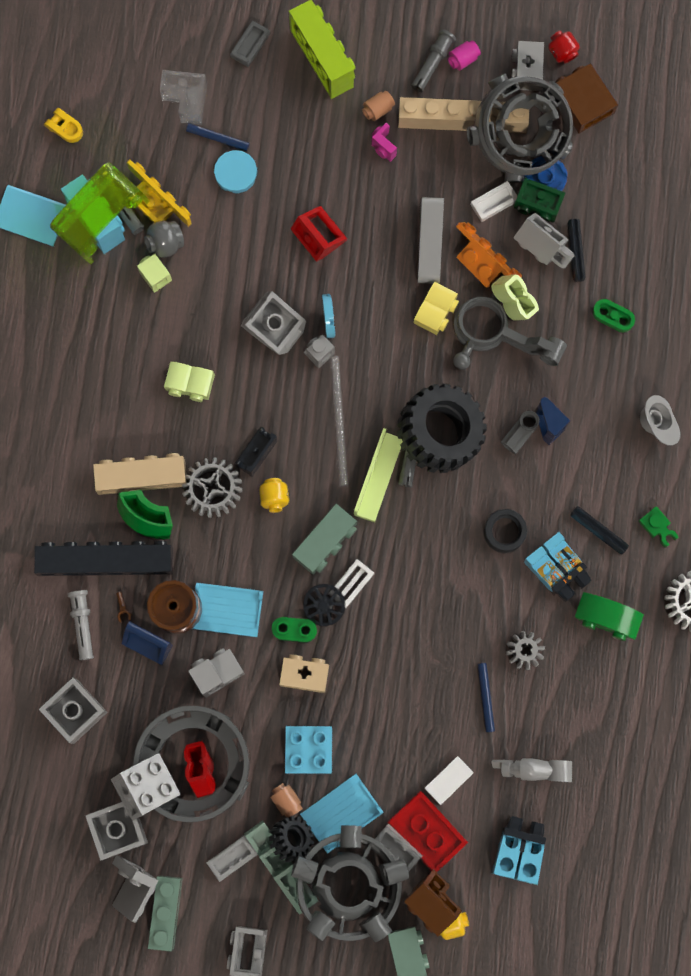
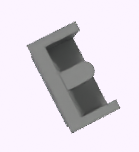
M238 926L235 931H232L230 945H233L232 955H229L227 961V969L230 970L229 976H262L268 929ZM245 933L255 935L251 970L240 969Z

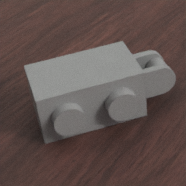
M536 213L526 219L514 236V239L518 241L522 248L529 250L539 262L546 265L553 261L559 267L566 268L574 257V253L565 246L568 239Z

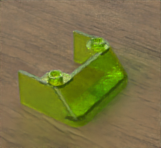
M108 162L95 173L52 220L50 228L81 257L92 264L94 261L90 256L97 250L96 237L124 207L127 209L136 208L142 200L146 204L150 201L111 162Z

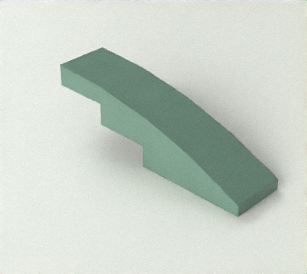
M262 820L244 833V835L300 915L302 911L296 896V878L291 876L294 864L292 861L285 862V859H279L280 854L275 855L273 853L276 849L275 847L271 849L270 844L273 841H269V836L273 834L269 833L270 829ZM303 882L304 900L307 908H310L318 902L316 896H313L312 890L307 883Z

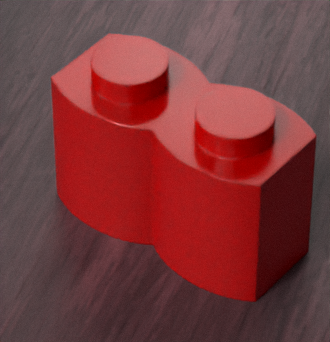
M202 741L187 744L184 749V759L187 763L185 768L186 779L197 798L211 795L216 787L215 779L212 775L214 762Z

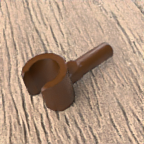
M117 592L120 610L117 616L118 621L122 623V613H127L129 621H131L132 614L126 609L122 592Z

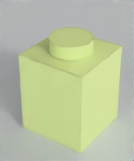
M156 254L151 257H144L139 262V265H137L139 273L154 293L172 281L170 273Z

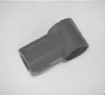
M533 411L524 412L501 441V444L516 455L538 428L539 416ZM531 418L535 425L533 427H526L523 424V420Z

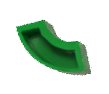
M142 490L119 493L117 509L122 519L130 528L147 537L170 539L173 525L168 506H158L151 503L144 497Z
M583 592L575 614V618L583 622L582 626L595 630V627L613 633L612 637L621 641H625L626 638L636 639L644 616L641 612L626 605Z

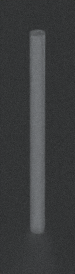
M331 356L340 487L348 486L340 362L339 356Z

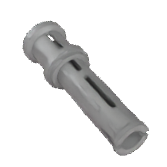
M87 590L67 593L71 600L72 611L70 616L75 621L79 660L94 658L88 616L91 612L87 607Z

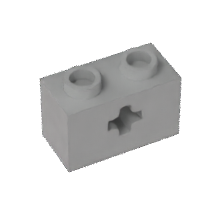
M518 41L517 49H513L512 62H516V69H512L511 78L528 76L543 80L544 42ZM518 83L519 90H541V87L535 84Z

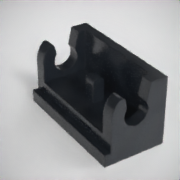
M260 427L234 465L253 477L277 443V436L273 433L269 434L263 427Z

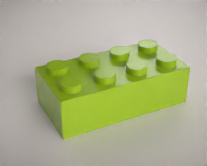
M309 0L289 10L290 31L330 98L333 99L354 88L355 65L350 57L347 58L344 54L345 49L341 41H336L333 36L334 30L331 24L324 21V15L320 6H315L314 2Z

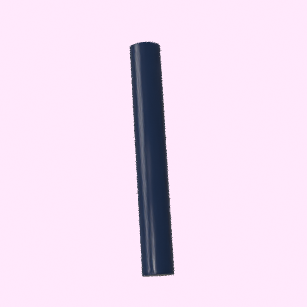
M190 123L186 129V132L245 151L249 149V142Z
M481 663L477 665L486 733L495 732L487 664Z

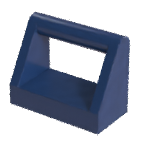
M543 397L540 400L535 413L540 419L539 427L542 438L550 445L565 431L570 420L548 398Z
M130 621L125 628L122 645L163 665L173 647L170 642Z

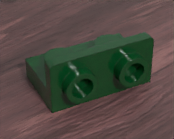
M525 178L514 208L521 214L533 215L536 213L547 223H554L565 192Z

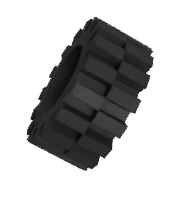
M290 816L275 823L269 832L273 834L269 836V841H273L270 847L271 849L274 847L276 849L273 853L275 855L280 854L279 859H285V862H293L297 856L304 857L311 849L310 846L314 845V841L310 840L314 837L313 833L309 834V830H311L310 825L306 827L305 824L307 822L305 820L300 821L301 817L298 816L295 818ZM287 831L291 832L295 837V847L288 841Z

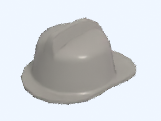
M659 395L649 397L640 413L642 427L645 431L655 435L665 445L678 443L680 429L669 403Z

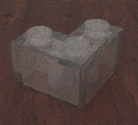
M162 70L160 84L162 101L180 102L179 117L181 123L202 125L207 90L206 75Z

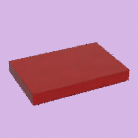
M422 791L416 794L387 822L423 855L420 859L431 871L434 869L438 872L468 843Z

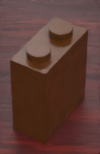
M591 63L585 67L583 65L579 66L571 75L567 77L561 76L555 81L564 91L563 95L572 112L573 126L578 133L615 114L618 104Z

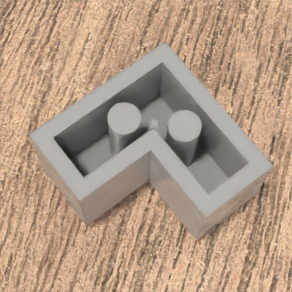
M223 648L212 655L214 657L212 660L201 658L191 664L192 669L189 670V673L204 697L210 696L245 674L230 649L225 651Z

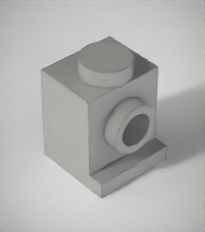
M321 335L319 338H313L307 344L308 348L304 351V354L320 368L335 354V347L324 335Z

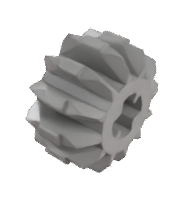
M522 631L520 633L521 639L514 634L512 638L515 643H507V646L513 648V650L506 651V655H514L509 660L511 664L516 660L519 661L517 669H520L524 663L525 669L530 670V662L533 666L537 667L539 664L536 659L542 660L544 658L538 652L544 651L545 647L537 646L542 641L541 638H537L535 641L532 640L534 637L533 632L526 638L525 631ZM522 645H524V648L526 646L530 648L528 652L530 656H527V654L523 656L521 654Z

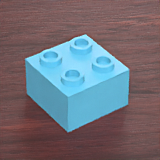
M286 726L285 773L332 774V727Z

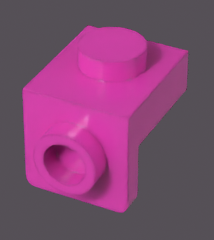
M385 123L382 127H377L372 133V146L381 158H387L391 162L396 157L397 147L385 138L389 134L390 128Z

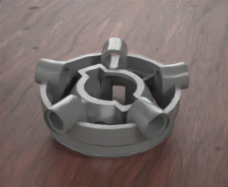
M506 73L488 82L491 90L485 95L478 107L475 125L467 127V139L470 146L478 145L488 162L505 173V181L523 183L525 175L540 173L550 168L559 159L564 160L572 147V142L570 141L573 132V117L570 106L563 95L564 91L557 83L528 76L508 79ZM518 83H531L543 88L538 94L532 93L526 96V94L521 93L515 95L503 105L496 101L519 90ZM535 105L542 113L537 118L538 133L535 139L527 145L514 144L510 139L508 130L504 128L505 120L508 119L510 112L519 108L529 110ZM492 107L499 110L496 119L497 139L493 121L489 122ZM555 107H559L561 112L563 132H559V129H552L553 120L559 119ZM493 142H495L501 150L497 151L494 147ZM505 153L508 156L516 155L518 157L542 155L546 163L532 168V162L505 160L502 155Z
M341 825V833L331 835L319 841L308 851L304 858L297 856L291 872V876L296 878V896L299 907L309 922L306 930L322 942L326 936L345 941L371 937L374 943L386 937L392 931L388 923L394 916L400 902L401 882L409 879L404 859L395 861L385 846L377 840L363 835L362 826ZM337 841V848H361V844L366 845L361 855L354 852H338L335 857L324 859L319 866L317 862L311 861L312 857L321 848L332 842ZM370 849L383 862V864L378 866L384 886H389L388 899L382 897L383 886H380V879L373 864L366 858ZM345 866H355L361 869L367 876L371 888L369 899H364L363 902L353 907L342 906L333 898L330 887L322 884L326 871L335 873L338 869ZM303 882L307 884L312 883L313 896L316 895L319 898L321 905L318 907L325 914L317 910L313 914L310 913L303 896ZM380 901L386 902L382 913L375 912L359 924L362 930L343 933L344 921H354L364 914H368L373 908H377ZM329 917L339 920L337 932L331 930L335 923Z

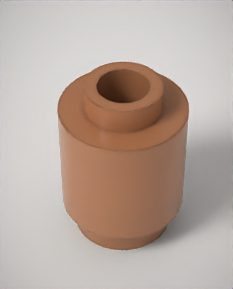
M388 91L379 92L363 103L364 108L362 111L368 120L376 121L391 111L395 102Z
M282 783L272 790L274 795L270 798L282 816L285 815L287 818L303 809L300 805L302 802L290 784L285 787Z

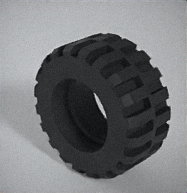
M445 383L441 386L433 384L428 388L420 390L402 408L400 412L401 417L397 422V426L401 428L397 432L398 439L403 441L400 444L402 450H407L409 453L407 457L410 461L413 459L417 461L416 466L421 469L426 466L428 467L427 470L433 473L437 470L440 473H447L450 470L459 469L479 453L481 445L484 444L486 436L483 434L487 431V424L483 423L485 415L484 412L479 411L480 404L478 401L474 402L469 392L465 394L461 392L462 388L458 386L450 388L451 385ZM437 411L444 413L454 422L458 433L457 443L454 446L439 444L430 436L425 422L428 412Z

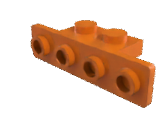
M461 222L456 225L470 240L456 258L486 288L501 273L504 276L516 274L522 278L519 271L515 268L511 269L506 264L507 260L500 253L496 254L491 249L492 245L488 240L483 237L480 238L476 234L477 230L473 225L468 222Z

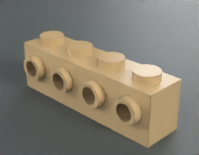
M178 453L167 454L166 458H157V456L151 455L145 456L144 460L123 458L121 459L122 462L113 463L112 460H101L99 464H93L95 491L98 495L135 490L182 487L184 483H187L184 456H180Z

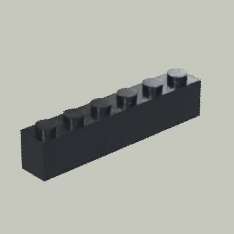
M117 541L109 542V545H100V542H87L86 546H77L76 542H65L64 546H55V543L44 542L41 543V546H35L34 573L37 576L173 575V547L167 545V541H155L154 545H145L143 541H133L131 545H122V542Z

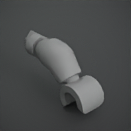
M522 758L514 763L512 760H492L493 768L501 769L503 777H513L514 775L516 778L527 781L572 782V761H544L534 758Z

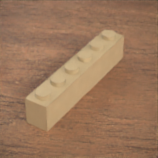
M400 97L398 128L467 131L468 126L475 125L476 113L481 101ZM492 107L489 122L493 121L496 132V119L499 110ZM519 108L510 112L508 119L505 120V130H508L509 133H526L529 125V110Z

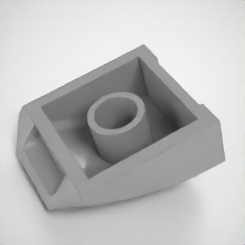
M270 291L258 301L243 320L241 327L268 348L281 355L288 353L303 334L306 320L273 291Z

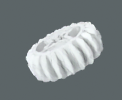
M689 571L686 577L681 574L678 576L679 581L674 579L671 582L674 587H668L667 591L672 595H666L664 599L671 601V603L665 605V609L672 608V612L668 616L669 618L674 615L677 617L673 623L676 625L682 621L681 629L684 630L689 625L691 632V618L683 613L684 611L691 610V605L687 606L691 603V571ZM684 588L686 601L683 605L679 606V593Z

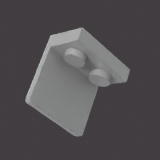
M156 754L111 779L132 821L180 795L160 754Z
M116 855L112 864L119 869L117 873L125 877L126 880L112 906L130 921L136 923L142 915L150 895L154 893L159 880L137 864Z

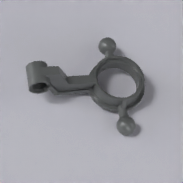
M493 291L490 298L476 297L465 302L457 310L454 317L453 327L455 335L464 345L462 352L457 353L453 358L454 366L460 370L469 367L472 350L488 351L496 348L502 341L529 355H540V359L551 366H558L567 348V344L559 338L549 337L548 340L542 337L528 338L508 328L506 313L498 303V299ZM476 306L492 309L500 320V330L497 335L487 340H478L471 337L463 326V315L466 311Z

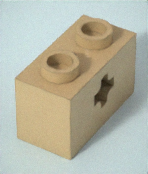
M289 655V658L283 659L280 687L325 693L329 664H325V660L312 658L311 662L303 661V657L298 655ZM306 667L311 676L308 675L306 679H302V675L298 674V672L303 671Z

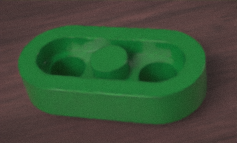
M608 299L597 301L593 307L592 313L597 321L619 332H628L635 324V316L630 310ZM601 309L606 310V311H607V314H606V315H602V314L600 313V310H601ZM624 319L627 324L622 325L619 320Z
M280 617L273 622L272 632L279 640L308 643L315 639L317 627L314 622L308 619ZM285 624L287 631L280 632L279 626ZM303 627H308L310 629V632L307 635H304L301 632V629Z

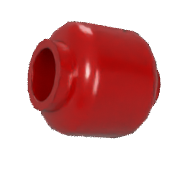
M560 30L550 37L552 41L549 43L548 49L557 62L567 64L579 55L580 45L571 32L562 33Z

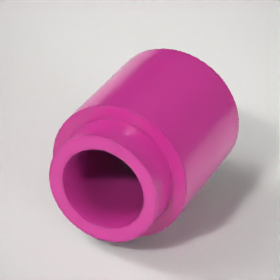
M473 40L470 42L466 41L449 52L448 62L453 69L456 68L460 71L478 59V56L481 55L480 49Z

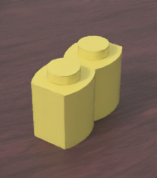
M434 282L414 318V324L435 335L438 334L439 330L444 331L449 322L446 319L449 312L454 313L459 304V301L456 300L458 293Z

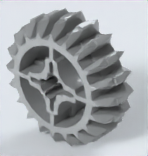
M205 458V465L201 466L200 462L197 461L195 463L198 468L197 470L192 467L189 468L192 476L185 475L189 483L182 485L183 488L189 490L184 491L182 494L183 497H189L185 502L187 505L193 504L191 507L193 512L200 508V516H203L205 511H207L208 518H212V512L216 511L217 517H221L220 510L223 509L225 514H228V505L233 509L236 507L232 500L240 501V496L235 493L243 491L241 487L237 486L242 483V480L239 478L235 479L239 473L238 471L231 472L233 469L232 464L224 468L225 460H221L220 464L217 465V458L212 459V464H209L208 459ZM215 471L209 479H199L201 475ZM222 474L230 481V491L220 485ZM214 483L218 489H213L208 493L209 489L206 486H212ZM195 485L205 491L203 502L199 501L195 496ZM215 497H226L220 503L209 504Z

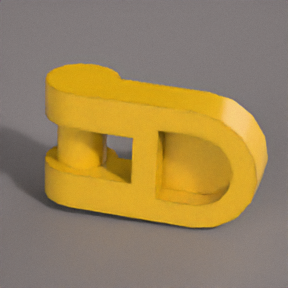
M56 108L53 112V117L47 119L44 123L47 129L69 143L78 142L83 136L81 124L60 108ZM60 121H64L61 126H58Z

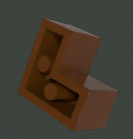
M433 869L414 887L404 902L407 904L408 910L423 921L426 929L431 933H435L438 937L458 918L462 910L446 894L450 885Z

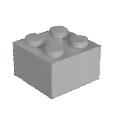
M74 677L39 709L71 744H75L108 713Z
M123 802L86 815L100 860H105L148 844L140 818L132 821Z

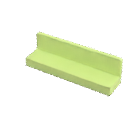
M383 428L354 510V516L374 523L401 450L400 444L403 442L402 439H398V436L386 433L387 429Z

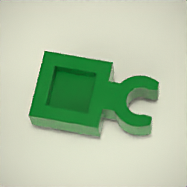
M657 506L638 521L652 538L658 534L660 543L665 548L670 545L666 541V536H671L674 540L679 538L675 531L668 530L667 526L671 522Z

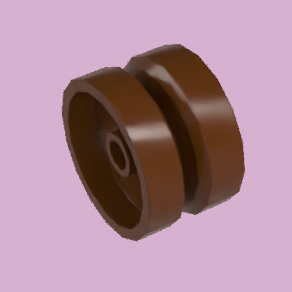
M171 580L165 581L153 589L147 601V609L151 620L158 627L167 632L178 634L193 629L199 622L202 614V602L198 594L185 583ZM177 603V608L175 610H172V607L176 606Z

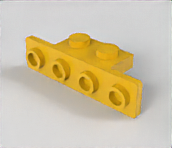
M129 159L127 161L128 168L141 183L127 195L128 199L153 223L166 221L174 213L189 227L192 224L189 211L184 206L179 207L175 203V198L168 191L164 193L160 189L161 185L154 177L149 178L145 174L146 171L138 162L134 163Z

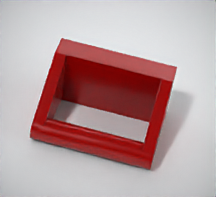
M322 206L298 216L291 227V231L316 262L347 241V237ZM319 216L336 239L328 243L311 220Z

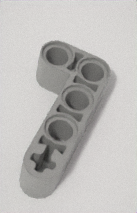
M421 197L418 283H440L444 198Z

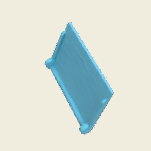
M7 185L0 204V228L54 246L65 215L69 210V205Z
M196 583L195 592L202 602V614L199 622L193 629L251 637L258 636L263 591Z
M355 774L300 815L307 822L306 824L310 825L311 831L317 840L321 841L331 835L341 833V825L362 826L363 828L384 812L357 774ZM337 841L323 847L327 854L337 847Z

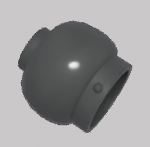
M158 221L151 224L147 230V236L144 237L147 250L150 253L153 252L159 258L170 257L178 249L184 247L182 231L175 221Z

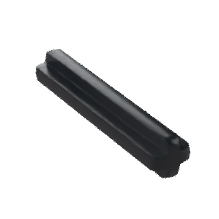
M570 219L568 221L570 250L574 253V257L571 260L573 280L575 282H582L585 280L586 275L580 220Z
M577 506L571 512L570 516L616 552L621 555L626 552L629 545L582 508Z

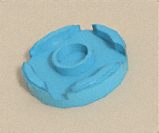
M232 150L218 158L215 164L214 175L218 185L223 190L241 193L253 186L257 176V167L254 159L249 154L243 151Z
M323 294L322 305L326 338H334L335 326L332 298L330 294Z

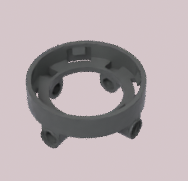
M182 706L161 714L149 724L137 743L134 766L159 754L166 740L183 729H204L218 737L226 749L229 762L227 776L221 787L209 797L201 800L189 801L175 797L155 808L158 813L173 821H205L224 813L237 800L240 801L250 783L247 781L250 770L249 752L241 732L230 721V717L213 708ZM184 711H190L191 717L168 723L167 717L171 716L174 719L184 716ZM238 738L239 740L237 745L239 748L240 755H243L244 761L239 762L238 750L233 741V739ZM216 804L218 806V810L214 812L211 809L206 812L200 813L199 817L195 816L194 811L205 810L215 806Z

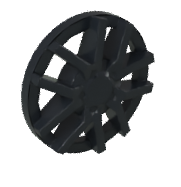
M319 584L312 587L307 592L303 602V609L307 618L319 626H330L338 622L342 618L346 607L345 598L341 591L330 584ZM318 588H326L324 594ZM330 589L335 591L331 598L327 596ZM313 591H315L319 596L318 599L314 598L311 595ZM337 594L340 597L341 602L333 601ZM308 598H310L314 602V604L307 606ZM334 605L341 606V612L334 610ZM315 607L317 611L310 615L308 609ZM318 613L319 621L313 618V616L317 615ZM331 613L338 615V617L335 618L333 621ZM323 614H327L328 622H323Z

